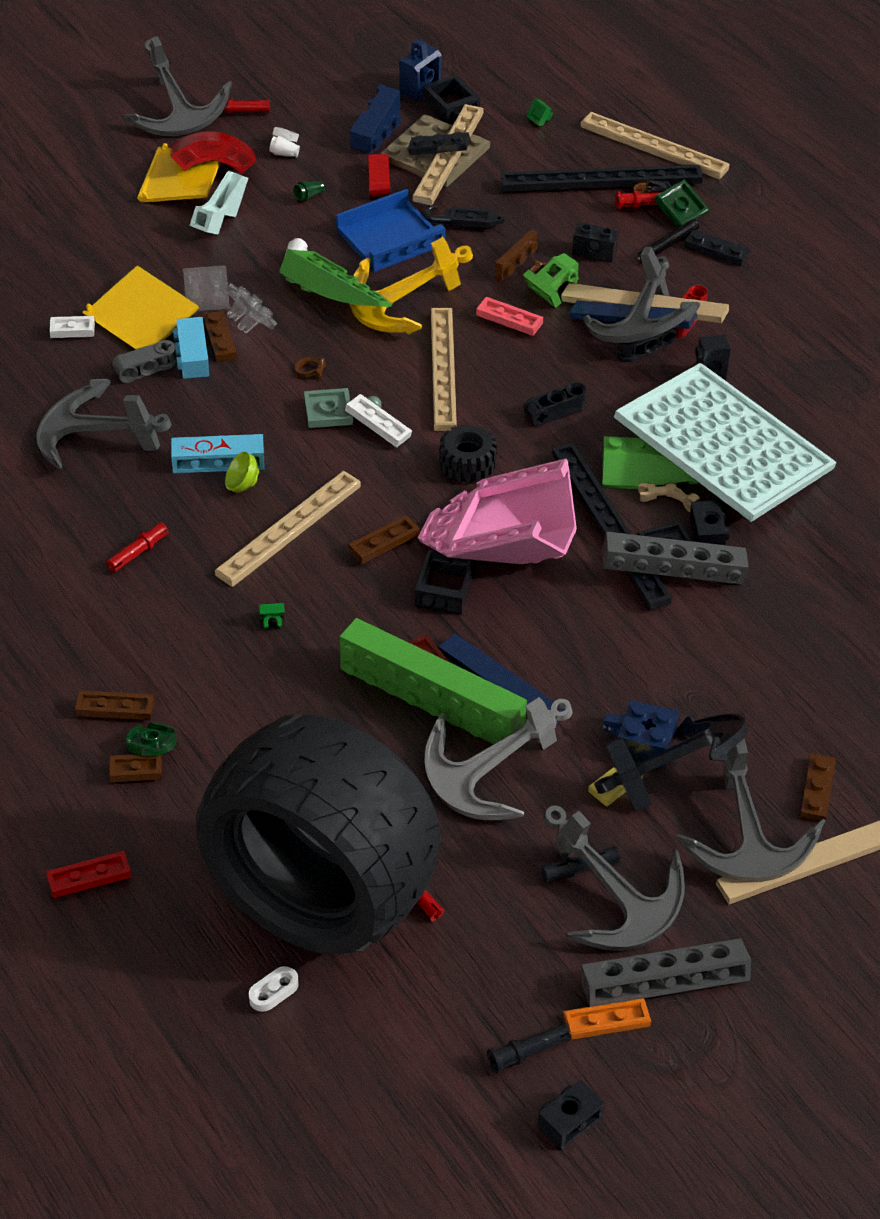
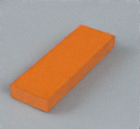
M644 998L563 1011V1020L570 1029V1032L567 1034H571V1040L651 1026V1019Z

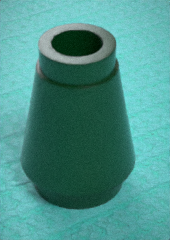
M322 181L298 182L293 188L295 198L303 202L325 191Z

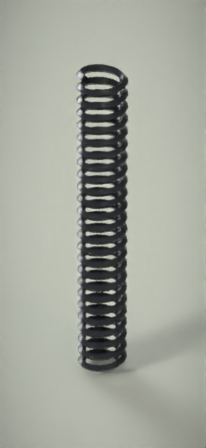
M691 219L648 247H652L655 255H658L688 236L693 229H699V224L696 220ZM643 250L637 253L638 259L641 263L642 261L640 257Z

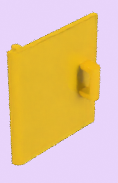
M163 143L162 148H157L137 199L140 202L207 198L221 162L208 160L195 164L184 171L171 158L168 145Z
M137 265L93 305L87 304V310H84L82 313L86 316H94L96 323L137 350L165 340L173 333V328H177L176 319L189 318L199 307Z

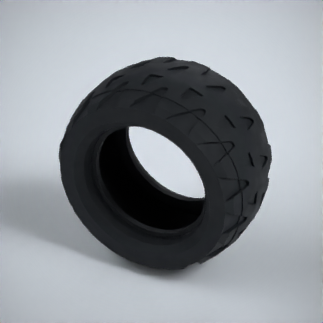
M295 714L283 716L257 730L242 741L214 773L196 813L197 840L202 857L213 878L225 894L247 916L275 936L298 947L323 954L334 955L360 952L390 933L405 919L424 894L439 857L437 848L441 842V832L438 818L429 795L415 774L394 752L371 735L346 722L321 715Z

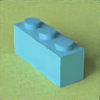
M203 318L176 319L177 328H173L174 341H179L175 343L176 356L180 355V357H176L177 368L182 370L183 379L209 376Z

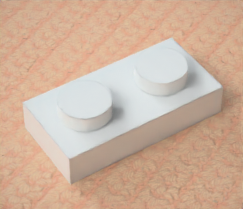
M94 316L51 317L50 338L94 337Z

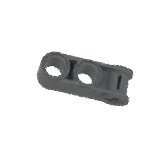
M162 340L125 354H119L113 359L112 366L119 379L124 383L171 369L177 363L176 357L173 355L175 350L174 343L169 340Z

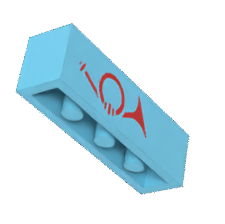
M263 434L172 438L171 457L173 473L227 471L235 456L244 451L255 457L259 470H264Z

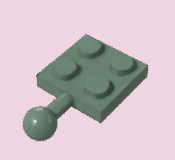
M348 388L304 391L308 428L353 425V416L345 411L347 403L350 402ZM367 397L368 400L381 408L382 404L378 397Z

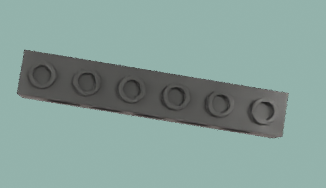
M606 532L602 546L603 569L743 584L749 568L746 548L614 532Z
M741 938L582 964V988L590 1007L749 981L751 977V958Z

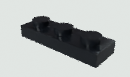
M455 132L453 134L411 137L407 148L409 155L466 151L470 142L469 132Z
M694 229L685 240L684 245L685 248L738 266L743 265L750 253V248Z

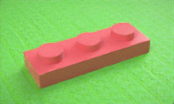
M486 297L476 309L477 316L532 336L543 324L542 316Z

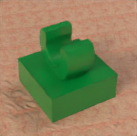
M535 98L526 116L537 125L543 126L546 120L550 121L553 113L548 105Z
M284 603L261 604L260 619H264V628L268 629V622L271 619H275L278 622V628H281V617H284Z

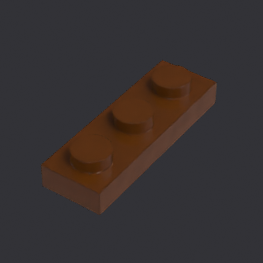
M530 230L495 262V279L503 281L520 264H523L531 254L536 252L538 248L537 232Z
M218 311L202 314L203 324L216 362L237 359V350L224 312Z
M405 515L349 543V551L361 564H364L419 536L420 528Z
M79 690L75 712L76 716L151 720L155 699L154 694Z
M811 753L800 818L820 822L822 819L826 820L836 763L835 757Z

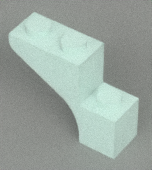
M228 171L210 200L203 206L195 207L190 226L208 233L219 234L224 215L236 217L248 178Z

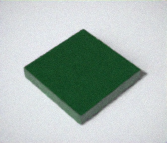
M685 180L661 192L654 198L656 204L677 228L691 219H699L710 210Z

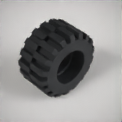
M465 424L460 425V427L454 426L451 428V431L447 430L444 432V435L440 438L439 466L442 469V473L448 475L449 479H456V482L460 483L462 481L466 483L475 481L477 483L481 479L488 478V475H492L496 467L497 442H495L494 435H491L489 430H484L481 426L475 427L472 424L469 426H465Z

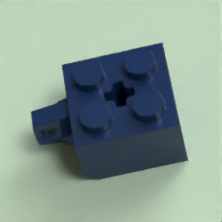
M419 39L412 42L411 52L399 60V91L401 94L419 101L423 98V85L441 79L442 55L438 49L427 45Z
M630 700L625 715L606 713L603 730L618 737L621 736L633 760L641 762L672 747L677 730L679 711Z

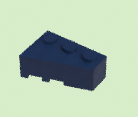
M381 84L377 87L378 94L374 99L370 98L368 101L370 106L366 113L362 112L350 130V147L368 154H372L376 148H379L381 143L401 123L400 91Z

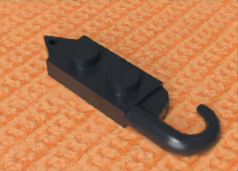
M430 205L423 210V216L429 222L450 224V226L491 229V226L505 223L504 217L493 213V210L452 207L447 209L443 215L429 213L431 210L438 209L437 205Z

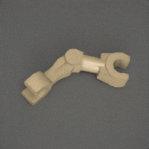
M673 483L660 487H655V484H638V493H640V501L642 502L656 499L657 496L666 495V497H672L683 502L686 510L690 512L691 502H698L700 500L698 495L694 493L687 495Z

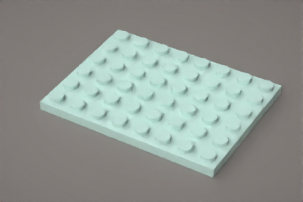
M702 363L697 364L619 408L614 415L616 420L751 522L833 470L836 465L833 459Z

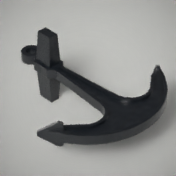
M730 713L714 715L694 721L692 716H687L676 731L678 734L690 738L638 763L634 762L621 736L605 744L616 772L612 776L604 777L595 782V788L598 794H603L613 790L616 786L622 785L634 810L637 812L652 804L642 781V775L710 744L709 759L722 762L727 761L726 753L742 741L748 733V725L745 718L740 714Z

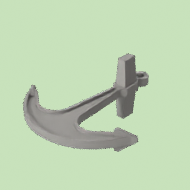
M538 697L525 706L528 719L524 728L463 762H452L443 755L446 729L445 713H441L431 731L425 750L426 773L437 796L449 808L474 819L510 820L523 817L524 812L477 798L474 795L475 784L483 775L531 738H536L543 750L557 741L555 733L557 720L565 721L572 715L570 702L566 699H558L552 703L551 710H547L545 703ZM561 708H565L562 712L558 711Z

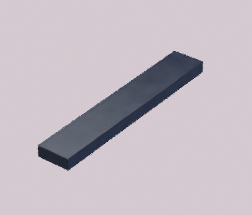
M576 301L569 315L570 319L582 320V317L588 314L590 318L598 321L618 323L630 314L634 305ZM651 306L648 318L663 317L677 310V308ZM697 312L690 321L684 320L673 328L690 329L697 318Z
M456 633L439 646L438 652L462 669L527 699V705L540 697L545 703L547 710H551L553 700ZM561 708V709H559L558 711H559V712H562V711H564L565 709H564V708Z

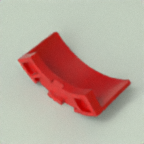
M221 132L194 133L181 138L170 146L171 158L184 171L195 164L215 160L228 164L243 174L256 162L255 153L247 144L236 137Z

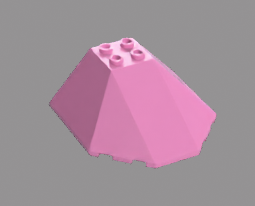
M567 459L480 480L476 483L478 487L471 492L463 491L450 500L451 504L445 506L443 510L437 508L432 511L418 536L420 542L450 558L515 564L539 563L544 559L561 558L566 555L577 529Z

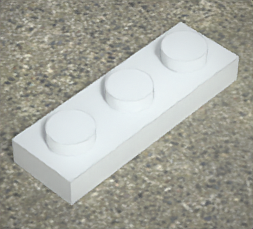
M361 394L346 405L345 411L395 447L401 445L411 436V429Z

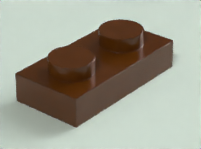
M136 754L110 756V782L162 779V755L149 757Z

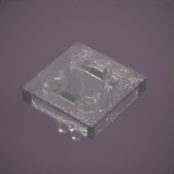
M226 265L183 269L185 296L198 305L199 309L197 311L230 308Z
M230 284L226 288V291L235 300L227 316L234 321L243 316L237 326L239 330L248 333L259 322L271 330L276 326L277 322L272 318L273 313L267 307L261 305L263 301L255 294L250 296V293L242 286L238 288Z

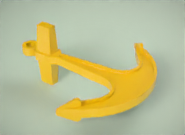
M441 237L431 243L435 258L432 266L375 292H378L393 303L437 275H441L445 287L450 291L461 285L457 268L459 263H467L473 258L471 248L469 246H460L455 250V253H451L447 241ZM370 258L362 260L353 275L358 278L360 283L366 284ZM350 304L355 317L371 329L382 332H406L411 334L422 328L420 323L406 317L395 318L385 315L387 307Z

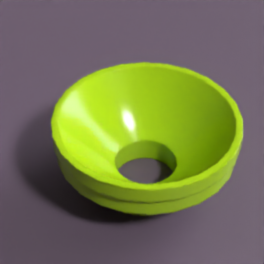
M245 451L235 456L227 469L225 485L228 490L239 493L255 485L259 469L254 456Z

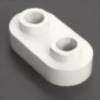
M279 967L254 984L249 990V1003L251 1007L261 1012L268 1011L293 994L298 988L297 972L290 967ZM288 983V985L282 986L281 984ZM266 998L267 1000L260 1001L259 999Z

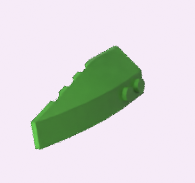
M287 249L279 273L286 276L287 281L300 284L302 290L311 293L315 292L324 297L350 304L391 307L392 302L378 292L369 290L370 287L368 285L358 282V278L353 275H347V270L318 253Z
M604 436L602 488L638 489V484L641 483L655 484V486L669 483L676 485V483L687 481L689 484L698 483L697 480L643 439Z

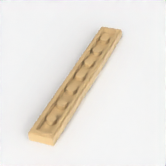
M465 104L448 134L469 132L471 137L483 115V108ZM462 151L436 154L413 194V202L433 205Z
M590 112L581 121V127L674 163L680 165H700L703 174L719 180L729 170V163L593 112Z
M569 283L561 294V299L563 302L569 303L589 301L634 305L640 292ZM654 295L651 305L652 307L678 309L681 302H699L700 307L696 311L697 318L695 320L722 323L729 312V304Z
M431 308L434 431H451L452 427H457L452 308Z
M343 470L215 570V576L231 587L235 586L360 488V481Z
M880 821L816 843L809 857L797 869L780 878L764 882H742L722 877L717 879L716 885L727 903L732 904L880 850Z

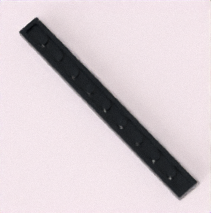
M700 165L503 172L500 179L502 191L514 192L634 187L639 183H647L650 179L659 182L668 181L671 186L682 180H685L689 185L702 184L703 176Z
M574 443L552 448V455L556 461L567 459L571 486L604 539L606 532L631 534ZM625 571L649 610L671 604L672 597L658 575Z

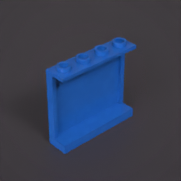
M408 189L336 215V231L363 260L370 258V268L374 272L432 250V242L441 237L445 239V228L443 225L440 224L433 227L408 201Z

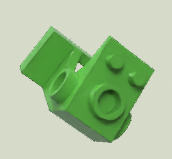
M563 253L559 256H554L536 275L528 270L523 274V277L531 290L557 308L562 303L557 293L560 285L565 281L577 284V280H579L578 263ZM558 272L554 277H551L553 273Z

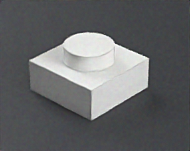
M275 127L273 135L281 136L288 141L297 142L299 134L280 127Z

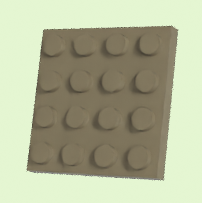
M424 114L380 154H388L389 164L423 178L437 153L409 155L407 148L411 137L448 134L452 125ZM472 134L467 150L462 151L443 187L447 188L490 148V141Z

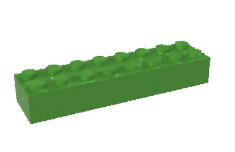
M358 618L340 636L341 670L364 680L369 685H374L390 695L401 698L410 705L417 706L433 716L439 717L441 713H445V721L493 745L525 727V706L527 705V699Z

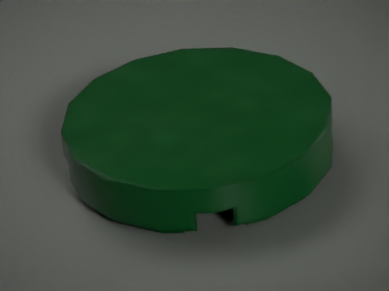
M152 722L148 723V727L143 728L141 725H137L126 734L127 749L138 756L162 755L174 749L177 744L174 729L164 723Z

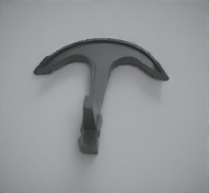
M158 36L146 41V53L149 55L160 85H165L173 111L167 118L159 120L139 116L138 114H125L123 118L136 128L161 136L190 134L205 128L217 119L228 101L232 82L229 81L223 85L222 89L209 104L205 106L191 105L186 100L168 69L169 61L165 56Z
M645 247L641 253V259L646 274L644 278L646 284L630 314L624 320L615 324H604L594 318H590L588 314L583 316L582 320L589 332L597 339L611 343L635 342L664 333L684 320L690 321L700 307V303L681 302L680 308L663 317L648 318L654 295L669 296L665 281V270L670 265L667 257H656L652 247Z
M91 379L88 385L68 394L49 409L38 426L36 438L43 457L58 469H62L63 466L56 450V444L59 439L69 433L129 429L135 433L144 451H157L160 443L156 432L168 430L171 427L170 419L166 414H159L155 417L149 414L139 395H126L123 399L128 417L74 413L81 404L94 396L100 398L111 383L109 379Z
M743 738L742 741L726 753L727 761L723 762L725 787L735 791L742 838L740 849L734 853L722 854L695 839L676 834L675 839L695 860L720 876L742 882L770 881L794 871L809 857L826 820L822 819L818 824L809 829L795 845L789 848H779L769 843L763 835L745 780V775L748 771L746 764L748 751L745 738Z
M550 806L546 810L543 817L545 824L549 828L557 829L558 839L554 847L555 851L562 858L571 857L574 853H579L624 913L625 922L619 929L613 931L591 929L566 932V937L587 946L610 951L636 949L659 938L675 920L684 898V873L678 849H673L672 859L667 871L665 893L658 897H647L632 887L588 844V836L586 834L591 823L580 811L572 815L569 820H566V812L560 806ZM551 815H556L559 819L555 820Z

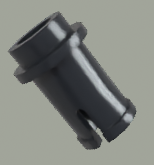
M650 179L646 183V186L652 187L646 188L649 193L663 192L672 187L668 181L659 182Z

